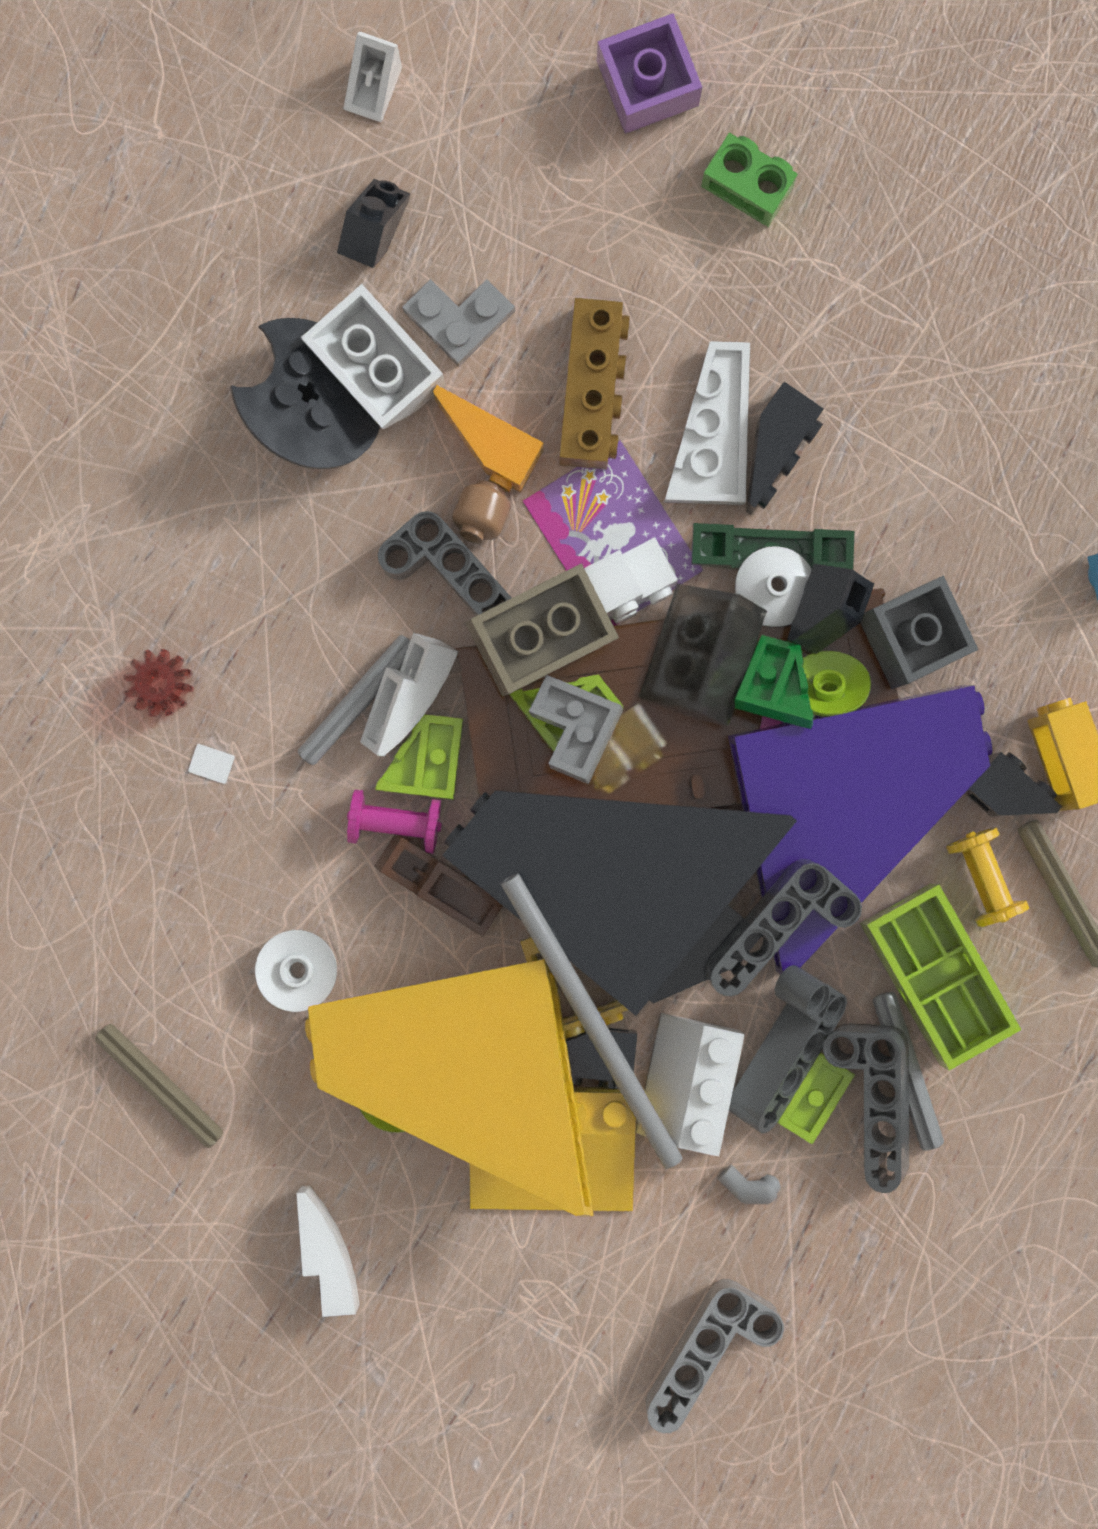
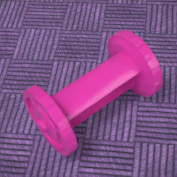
M355 789L352 795L350 811L347 813V842L357 844L361 830L424 838L425 852L434 854L438 832H441L442 823H440L441 800L432 799L428 813L365 805L364 791Z

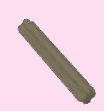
M1038 820L1029 821L1018 829V833L1091 965L1098 968V926L1041 823Z
M109 1024L101 1029L95 1037L96 1043L205 1147L210 1148L222 1137L223 1130L114 1025Z

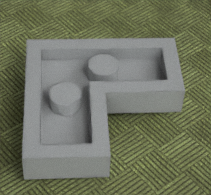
M430 279L402 307L403 312L459 367L515 312V306L488 280H485L458 307Z
M546 675L529 713L534 718L564 730L548 764L553 770L589 784L619 721L623 708L620 704Z

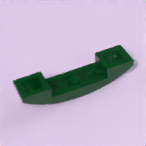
M693 523L691 565L739 570L742 563L752 553L766 547H784L802 556L811 567V570L813 564L853 569L855 531L814 529L813 531L734 528V525Z

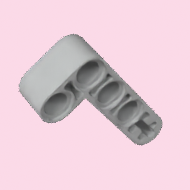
M721 1279L712 1285L647 1395V1417L650 1425L656 1431L672 1433L679 1429L736 1333L762 1347H770L778 1343L784 1333V1323L772 1303L731 1279ZM726 1293H732L739 1297L737 1305L731 1310H723L717 1306L719 1298ZM761 1315L772 1316L774 1318L773 1325L767 1331H757L753 1328V1323L757 1317ZM705 1329H711L718 1333L716 1341L708 1346L701 1345L696 1341L697 1335ZM683 1365H690L697 1369L696 1375L689 1381H682L675 1377L676 1371ZM670 1387L675 1392L673 1396H671ZM671 1399L673 1412L665 1410L662 1415L658 1414L657 1406L665 1407Z

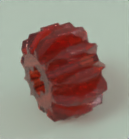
M161 649L156 659L152 651L146 650L144 651L145 664L136 659L130 662L132 667L138 670L136 675L124 674V680L135 683V686L125 691V695L129 698L138 697L133 707L138 711H142L148 706V715L156 718L161 708L166 716H173L174 708L172 702L184 708L187 705V701L180 696L181 692L193 693L194 691L193 686L183 683V680L190 678L193 672L188 668L179 670L184 662V659L179 655L170 660V652L166 649ZM158 674L161 675V678L167 680L165 689L158 688L159 693H157L156 688L151 686L153 678L159 679Z

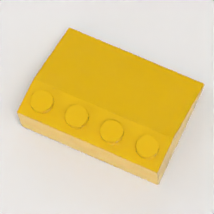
M573 1087L593 1211H633L636 1118L619 1089ZM470 1164V1209L563 1210Z

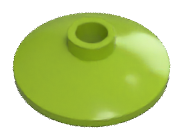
M822 651L803 658L810 706L814 715L829 717L852 712L861 707L867 700L871 688L870 675L865 666L856 658L836 651Z

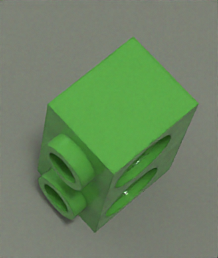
M729 132L706 168L701 187L769 227L793 189L798 174L793 171L792 166L786 160L777 156L771 158L759 151V147L751 139L745 136L736 137ZM728 161H737L743 166L744 170L733 173L728 171L724 164ZM763 181H770L776 185L778 191L772 194L765 193L759 188L758 184Z

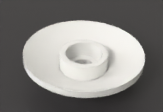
M766 547L752 553L740 566L735 580L736 598L741 609L750 619L764 626L783 627L792 624L804 593L805 584L810 576L811 567L798 553L784 547ZM773 578H780L784 581L785 588L783 591L777 592L772 588L771 581Z
M303 930L282 932L271 938L261 949L255 966L256 982L262 995L275 1007L290 1012L306 1011L308 1006L322 1003L331 993L337 977L336 959L329 945L319 936ZM295 962L302 963L305 967V974L301 978L295 977L291 972V967Z

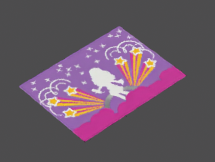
M621 440L618 441L616 459L608 458L607 470L576 467L523 500L526 508L566 571L581 563L586 568L618 550H621L623 554L654 537L678 579L676 586L672 587L671 590L703 571L701 566L691 565L692 552ZM647 600L638 605L637 612L651 604V602ZM614 619L610 620L613 626L617 625Z

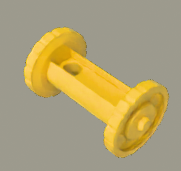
M997 827L977 833L974 831L967 833L966 837L946 846L948 854L962 852L986 912L975 919L978 927L1006 922L1009 918L1019 915L1030 908L1027 900H1012L989 843L1000 835Z

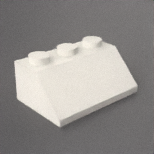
M363 284L357 287L301 337L303 342L382 429L417 412L434 397L433 391L436 385L442 388L446 386L443 373Z
M661 1013L645 1093L677 1148L719 1157L745 1034L738 1029ZM637 1123L636 1133L646 1136L639 1123Z

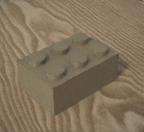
M582 563L471 618L465 623L502 697L619 638Z

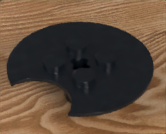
M280 318L263 323L258 328L264 333L271 344L274 357L271 374L265 382L253 387L230 386L236 410L246 428L270 452L298 466L311 469H332L347 465L358 459L375 441L380 426L301 339L317 322L300 318Z

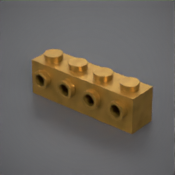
M575 297L559 465L607 470L608 458L616 459L619 435L611 434L612 419H620L622 395L615 394L616 379L624 380L626 355H618L619 341L628 340L630 316L622 315L623 302Z

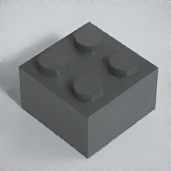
M944 575L865 612L860 623L891 689L909 684L979 650Z

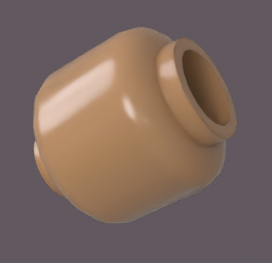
M480 480L476 484L464 487L452 514L453 522L460 529L461 537L477 544L482 543L483 540H493L499 537L511 510V505L505 497L506 492L503 488L485 480Z

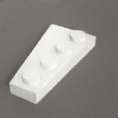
M710 341L665 497V503L745 504L750 343Z

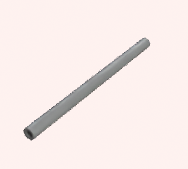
M519 873L509 876L500 883L664 1168L674 1167L681 1162L683 1157Z

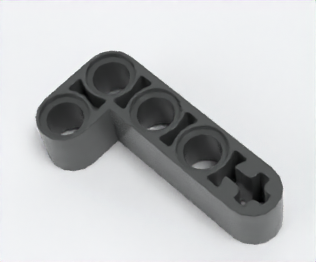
M424 511L414 515L379 548L378 561L385 574L390 578L396 580L406 579L428 561L476 616L495 607L500 599H503L505 602L512 598L441 517L433 512ZM428 523L436 525L439 528V532L434 540L424 542L417 538L418 529L422 525ZM395 550H403L408 553L407 563L397 569L388 566L387 559L390 553ZM452 553L461 554L466 559L464 567L457 572H450L443 566L445 558ZM478 583L488 584L493 590L491 597L485 602L474 601L470 597V591L474 585Z
M809 859L795 861L708 960L705 967L707 981L723 996L738 995L749 985L812 910L831 924L846 928L855 924L861 916L862 905L860 899L825 867ZM808 869H814L817 875L815 885L810 889L802 890L799 884L801 874ZM845 896L848 903L846 911L840 916H832L830 911L831 903L837 897ZM781 901H787L790 906L788 916L784 920L774 921L772 918L774 905ZM761 933L763 943L760 949L752 953L746 952L744 948L746 938L750 934ZM735 951L748 962L745 966L732 956ZM724 967L730 970L734 977L730 981L722 979L719 971Z
M795 965L786 968L776 982L775 995L784 1001L786 1005L732 1092L729 1111L760 1133L769 1132L778 1123L823 1049L824 1041L834 1031L843 1016L847 1005L845 995Z
M843 1024L835 1029L824 1041V1056L835 1067L864 1070L865 1179L868 1185L876 1192L890 1193L897 1189L909 1170L908 1039L902 1030L894 1026ZM838 1037H845L852 1042L854 1047L853 1054H846L840 1050L837 1043ZM884 1039L891 1042L895 1048V1056L889 1057L882 1054L878 1049V1040ZM885 1080L891 1083L895 1088V1096L888 1097L883 1095L878 1088V1081ZM885 1121L890 1123L895 1129L896 1136L887 1137L883 1135L879 1130L878 1122ZM886 1158L888 1171L894 1172L892 1176L887 1175V1170L880 1167Z

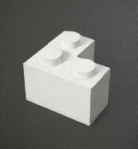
M655 537L623 554L621 550H618L584 568L609 619H614L616 624L637 614L638 605L649 600L654 605L673 595L671 588L676 586L678 581Z

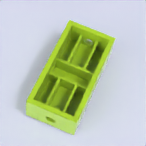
M928 884L860 923L940 1066L950 1071L1022 1030L939 884Z

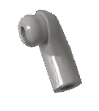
M732 1164L727 1166L717 1178L744 1204H770L776 1200L777 1193L781 1189L780 1182L775 1176L767 1174L761 1177L760 1180L748 1181Z

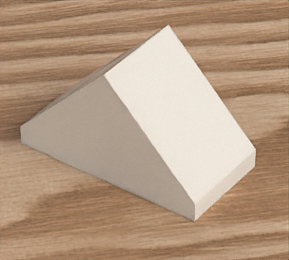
M360 31L357 33L344 110L378 122L383 120L402 69L397 44Z

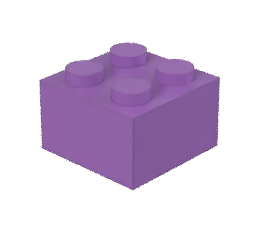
M674 13L598 41L597 64L625 134L699 106L702 85Z

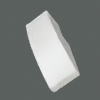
M413 633L401 669L396 670L388 667L385 669L360 743L376 755L383 757L399 744L420 721L437 697L449 675L458 651L441 640Z
M302 1186L296 1194L303 1277L319 1275L322 1317L354 1315L359 1307L356 1277L347 1247L324 1203L311 1186Z

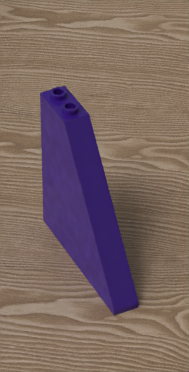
M960 685L862 706L855 711L829 717L816 716L813 718L812 729L784 723L728 735L743 810L787 814L797 820L756 870L761 898L792 863L800 859H809L825 867L855 893L862 903L990 767L988 756L992 755V742L988 732L983 731L981 716L985 713L984 701L980 692H976L975 685ZM808 869L801 874L799 884L802 890L810 889L815 885L817 875L814 869ZM845 896L837 897L831 903L830 911L832 916H840L846 911L848 903ZM781 901L774 905L772 909L774 921L784 920L790 912L789 903ZM812 910L774 954L776 972L781 975L786 968L792 965L801 968L838 927L823 919Z

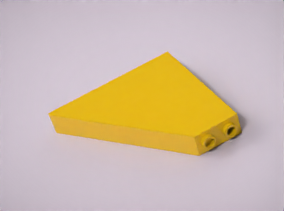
M544 959L308 1006L309 1018L305 1021V1031L309 1042L312 1043L314 1059L310 1061V1073L313 1081L317 1083L318 1089L575 1216H594L557 981Z

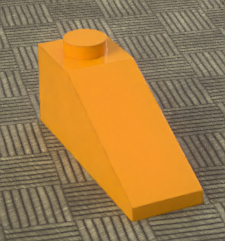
M436 385L433 391L436 403L481 468L490 476L488 481L497 484L505 492H510L511 488L521 493L544 451L543 442Z

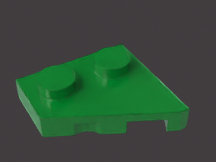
M761 635L735 698V708L812 729L814 715L810 706L808 682L803 668L804 661L801 645Z

